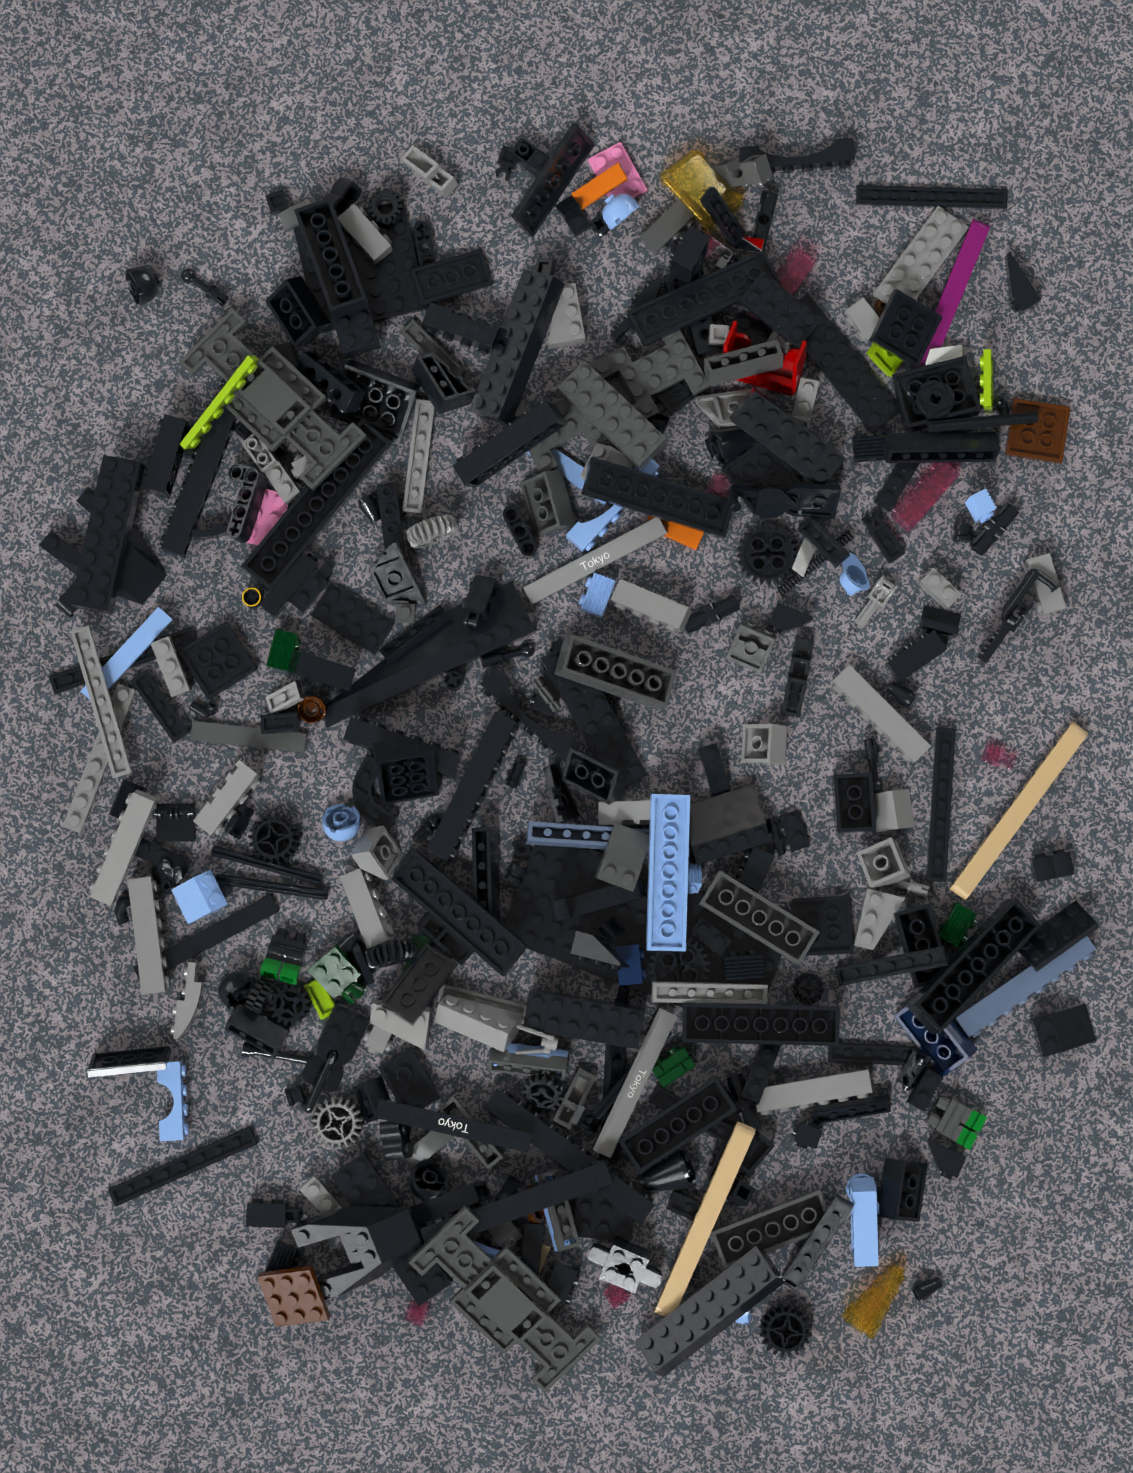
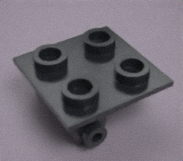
M195 803L156 804L154 811L156 817V842H195V822H193L195 819Z

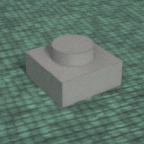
M710 324L709 345L724 346L729 333V325Z

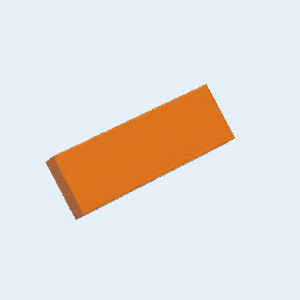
M616 163L571 194L581 206V210H583L629 179L620 163Z
M649 516L646 522L656 517ZM660 519L667 532L664 535L665 537L697 550L704 532Z

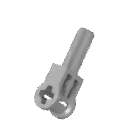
M882 575L867 596L870 600L855 619V623L863 628L877 608L884 607L899 585H894L885 578V575Z

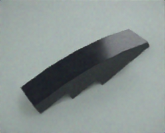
M795 636L781 710L783 715L800 718L814 639Z

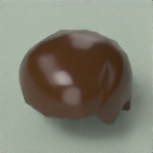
M307 695L304 697V700L298 703L297 712L301 720L308 724L318 723L326 715V704L317 695ZM317 707L316 713L309 715Z

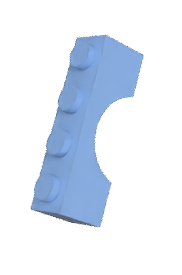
M182 1061L168 1062L166 1070H157V1083L166 1086L171 1091L174 1099L171 1113L165 1119L159 1121L160 1141L184 1140L186 1135H189V1125L185 1124V1116H188V1105L184 1104V1096H187V1085H183V1077H186V1065H183Z

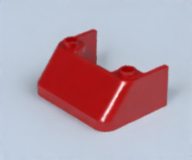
M733 321L725 340L724 353L753 346L747 334L737 332V321ZM807 341L802 342L800 349H790L787 355L783 354V368L737 379L736 381L788 396L794 395L798 388L806 359Z

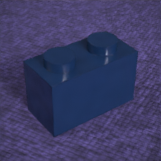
M639 944L617 946L616 952L629 964V968L622 967L621 970H618L619 986L643 983L642 979H646L645 967L641 968L640 961L644 960L643 948H639Z

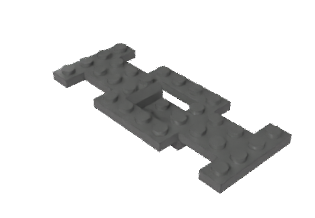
M232 308L179 363L192 376L207 363L218 375L228 382L248 355H254L235 337L247 322ZM272 346L259 359L256 371L247 376L245 385L241 389H237L234 393V399L229 404H226L225 407L272 452L287 439L302 453L311 464L299 475V478L314 491L367 438V435L353 422L340 435L327 425L314 412L327 399L326 396Z
M680 330L662 338L665 346L635 362H632L623 346L589 365L603 379L616 374V376L606 381L639 413L649 420L660 414L652 396L682 380H685L693 396L709 388L708 381ZM570 375L557 381L558 386H560ZM566 399L555 403L568 424L529 450L540 473L552 471L559 467L550 450L582 433L587 438L592 449H594L596 443L603 444L609 441ZM524 400L519 402L512 420L513 423L519 420L518 417L524 412L529 413Z
M464 1206L408 1260V1263L423 1276L437 1262L462 1286L449 1299L450 1303L503 1354L518 1343L519 1345L522 1344L543 1364L531 1377V1381L546 1393L601 1340V1337L588 1324L572 1337L548 1314L561 1301L560 1297L507 1246L503 1247L493 1258H490L467 1235L479 1222V1219ZM507 1276H508L520 1289H522V1290L533 1300V1302H532L523 1292H521V1291L507 1278Z

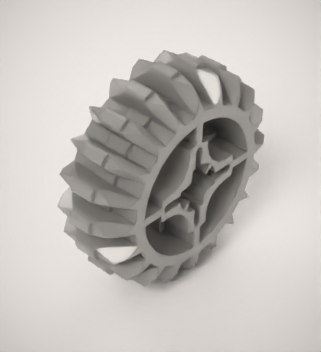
M446 514L419 522L410 527L406 534L411 547L422 548L454 536L458 529L453 515Z
M332 1097L331 1104L325 1099V1107L322 1104H318V1108L321 1111H313L318 1117L311 1118L312 1122H316V1125H312L311 1129L317 1128L318 1130L313 1133V1136L315 1137L320 1134L321 1137L317 1140L318 1143L324 1139L326 1140L324 1147L332 1143L331 1149L333 1150L336 1144H338L339 1149H343L342 1143L349 1147V1139L355 1143L356 1139L353 1135H361L356 1129L363 1128V1125L357 1124V1122L363 1121V1117H356L361 1111L357 1110L354 1112L353 1109L357 1105L353 1104L349 1107V1099L343 1104V1097H339L338 1103H336L335 1097ZM332 1107L343 1108L349 1114L338 1116ZM328 1111L330 1122L322 1127L321 1120L323 1114ZM334 1118L336 1120L346 1119L340 1124V1129L337 1126L328 1128L334 1122ZM352 1119V1129L349 1135L347 1136L344 1130V1124L348 1120ZM334 1130L340 1135L341 1139H332L325 1132Z

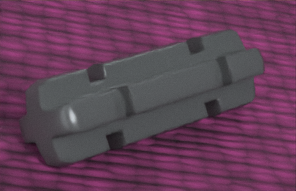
M535 679L532 685L536 690L538 689V693L546 704H549L552 712L561 708L560 703L555 700L548 687L544 686L542 679Z

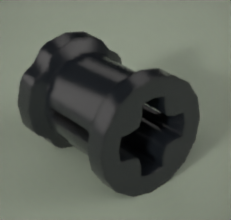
M603 216L593 218L591 227L595 235L601 237L609 232V228ZM600 223H603L604 227H601L600 230H598L596 225H600Z

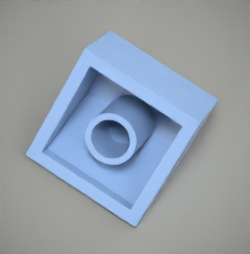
M211 870L193 877L171 890L187 924L217 912L227 905Z

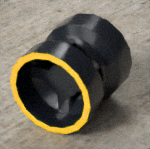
M248 588L243 592L242 600L247 607L255 609L260 607L259 604L263 600V596L256 588Z

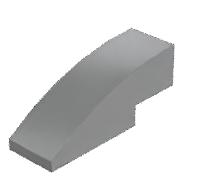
M413 145L400 158L404 164L444 198H447L458 186L453 176Z

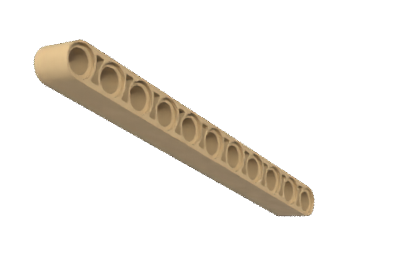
M1073 721L1070 723L1067 731L1058 739L1056 746L1050 750L1046 756L1047 758L1043 763L1041 762L1033 777H1030L1022 792L1013 800L1011 807L1002 815L1000 822L991 830L989 837L983 841L977 853L967 863L966 868L957 876L955 883L949 888L963 900L969 897L1088 735L1087 731Z
M737 1121L662 1290L654 1313L666 1317L678 1308L756 1131L755 1128Z

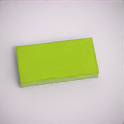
M317 980L304 985L320 1019L323 1020L329 1017L335 1004L331 995Z

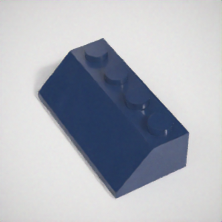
M906 1006L894 1015L922 1053L931 1056L929 1061L941 1077H944L968 1060L978 1050L954 1019L941 1033L931 1034Z

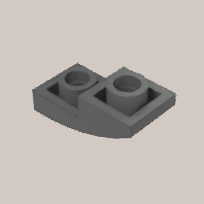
M313 197L304 200L278 214L284 229L290 232L299 226L294 209L317 202L316 199Z

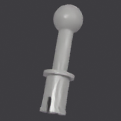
M913 879L910 882L901 880L890 884L908 890L907 894L913 893L927 897L930 887L929 885L914 882Z

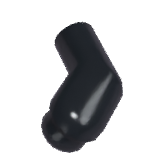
M996 396L993 400V405L999 415L1009 414L1005 397Z
M193 701L189 710L206 718L217 713L218 705L215 702H209V704L201 706Z
M129 897L119 898L114 907L118 925L127 923L125 910L131 906Z

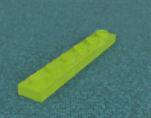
M248 355L188 432L180 443L184 449L195 448L200 443V437L211 429L213 420L218 419L222 415L223 407L232 402L237 389H241L245 385L247 376L256 371L258 368L257 363L260 360L255 355Z

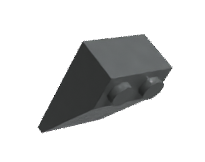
M614 823L594 877L633 892L648 849L649 835Z

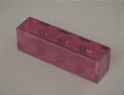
M799 247L795 252H790L786 258L787 264L784 267L780 266L776 272L781 281L780 285L792 295L795 294L817 262L816 259Z
M934 463L929 469L931 473L927 477L923 475L917 482L919 487L915 491L911 489L904 497L907 501L902 506L898 504L892 511L894 516L891 519L908 534L960 475L948 463Z

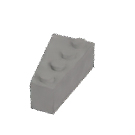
M238 760L235 764L238 767L236 771L233 770L226 776V784L224 786L221 785L212 796L214 798L213 801L209 800L193 820L211 836L219 835L223 831L225 821L227 819L230 820L233 814L237 813L235 810L237 806L244 804L249 798L247 794L250 790H255L261 783L259 780L261 776L241 760Z
M446 994L438 1004L434 1022L504 1052L518 1035L520 1029L517 1028V1025H521L523 1014Z

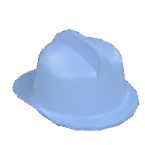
M849 553L850 556L842 562L844 570L839 580L847 594L852 596L861 590L870 589V582L865 567L856 555Z

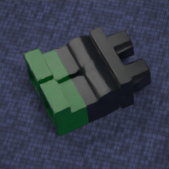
M279 928L276 935H272L265 960L260 969L261 976L278 980L280 974V981L297 985L306 953V934L298 932L294 940L287 939L289 930Z

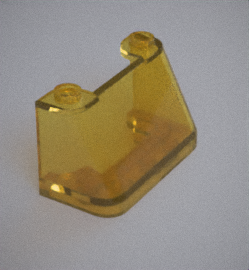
M693 149L660 173L659 182L665 189L669 187L671 194L673 193L697 219V222L701 223L704 227L703 230L711 236L719 228L700 202L708 188L713 186L717 189L733 215L743 207V197L738 191L733 192L704 160L705 156L700 150L695 151Z

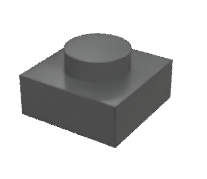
M396 603L395 623L414 624L415 604Z

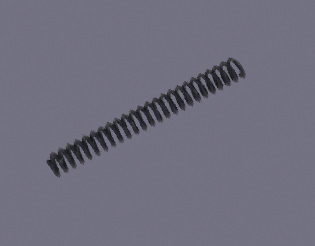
M848 530V532H845V534H842V537L839 536V539H836L837 541L841 542L843 546H845V544L842 542L841 539H843L845 543L848 544L844 536L851 542V539L847 536V534L852 539H854V537L850 533V530ZM819 553V556L816 555V558H813V560H810L809 565L814 570H816V568L812 565V563L815 564L817 568H819V566L815 563V560L819 563V565H822L818 558L823 563H825L824 560L821 558V556L824 557L821 553ZM795 572V575L792 574V577L786 579V582L783 581V584L777 586L778 591L780 592L781 589L784 592V594H786V592L783 590L784 587L789 592V589L786 587V585L790 589H792V587L789 585L788 581L793 585V587H795L791 579L796 584H798V582L795 580V578L799 582H801V580L797 576L798 573Z

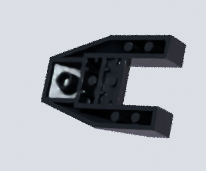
M87 487L76 500L89 513L91 512L95 492L90 487ZM133 524L117 596L143 605L167 575L139 530ZM51 530L39 545L77 576L81 554Z
M348 1206L301 1220L291 1229L298 1248L340 1236L351 1265L323 1273L317 1278L325 1300L378 1279L423 1245L409 1208Z

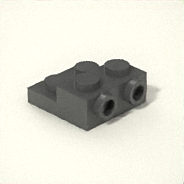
M742 621L725 659L761 674L777 636L774 635V631L768 628L763 630L756 628L757 624L752 621Z

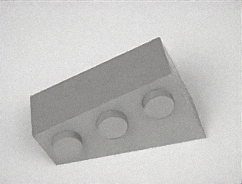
M575 283L566 284L563 288L551 321L548 349L585 343V333Z
M621 798V801H615L610 805L603 801L598 802L599 826H614V823L623 826L650 825V798H641L640 801H633V798Z
M865 889L853 946L874 950L893 919V913L898 911L905 898Z
M375 999L372 1003L370 1023L425 1050L428 1044L433 1007H427L415 1024L411 1026L382 1007L381 1002L383 1000Z

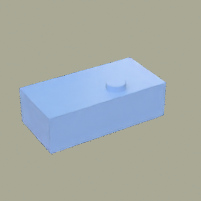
M873 1177L850 1178V1202L854 1203V1207L851 1210V1246L854 1266H878L877 1214H879V1203L877 1202Z

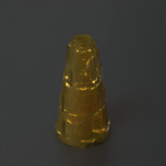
M897 1264L894 1266L890 1265L881 1276L879 1275L867 1290H864L854 1302H851L841 1317L861 1334L865 1332L867 1334L866 1337L873 1340L883 1325L882 1321L888 1313L891 1303L899 1292L898 1289L905 1278L903 1274L905 1270Z

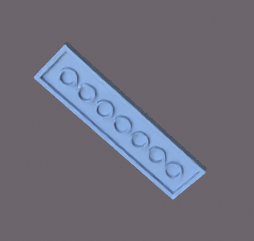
M650 794L646 950L686 951L690 795Z

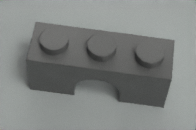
M766 154L751 156L739 163L738 158L724 159L713 166L719 188L727 187L728 189H733L737 186L745 188L752 184L760 186L773 176Z

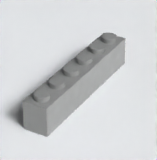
M850 664L832 681L834 684L832 688L839 695L843 693L848 698L846 702L853 709L857 707L861 711L859 715L866 722L870 720L875 725L873 729L880 736L884 734L888 738L887 743L893 749L898 748L902 752L900 756L907 763L910 761L915 763L931 747Z
M138 789L133 793H129L125 802L128 806L125 811L122 810L118 819L121 823L118 828L114 829L111 836L113 842L111 846H107L104 852L106 859L104 863H100L97 869L99 876L97 880H93L89 890L92 891L91 898L109 906L115 903L158 798Z
M151 876L128 879L141 994L146 996L167 993L166 988L170 987L169 978L164 973V969L167 968L166 957H162V949H165L164 939L160 938L159 930H162V921L157 917V911H160L159 900H155L154 893L158 892L157 882L153 881Z
M863 1069L766 1086L759 1104H755L756 1112H761V1115L772 1114V1110L780 1109V1112L790 1111L792 1106L799 1105V1108L802 1109L811 1107L810 1103L818 1102L819 1105L830 1104V1100L837 1099L838 1102L848 1101L850 1096H857V1099L866 1098L868 1093H873L869 1070Z

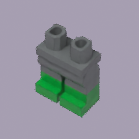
M939 1096L935 1106L943 1110L940 1117L931 1112L926 1121L934 1127V1130L970 1150L978 1135L960 1124L962 1123L976 1132H980L987 1117L951 1098L947 1099Z

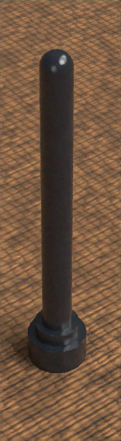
M244 1041L241 1057L249 1058L250 1056L254 1057V1055L274 1058ZM278 1052L274 1059L306 1064L311 1057Z

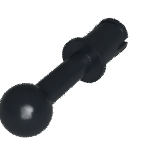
M187 268L182 271L181 278L183 282L193 283L206 292V298H211L220 306H224L227 303L224 299L228 301L229 296L219 291L215 285L209 286L197 278L194 270Z
M526 642L520 648L500 653L497 650L496 653L480 657L482 667L485 668L496 664L503 665L504 660L518 656L529 658L534 655L535 647L533 644Z
M876 738L863 739L866 755L864 759H868L869 771L872 772L874 794L882 791L883 783L878 779L876 758L879 755H877Z

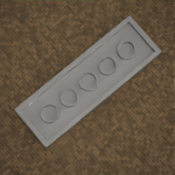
M938 206L873 295L887 305L893 290L898 289L916 300L969 227Z

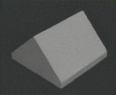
M909 789L874 794L877 833L915 827Z

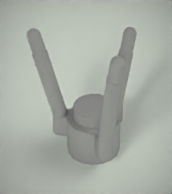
M517 1025L518 1029L541 1036V1046H544V1048L518 1050L515 1052L516 1054H550L551 1050L556 1051L558 1035L547 1034Z

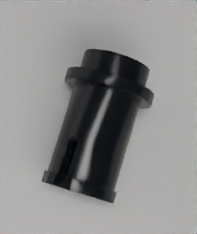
M513 763L510 775L505 780L507 781L506 785L517 789V786H520L519 781L525 767Z

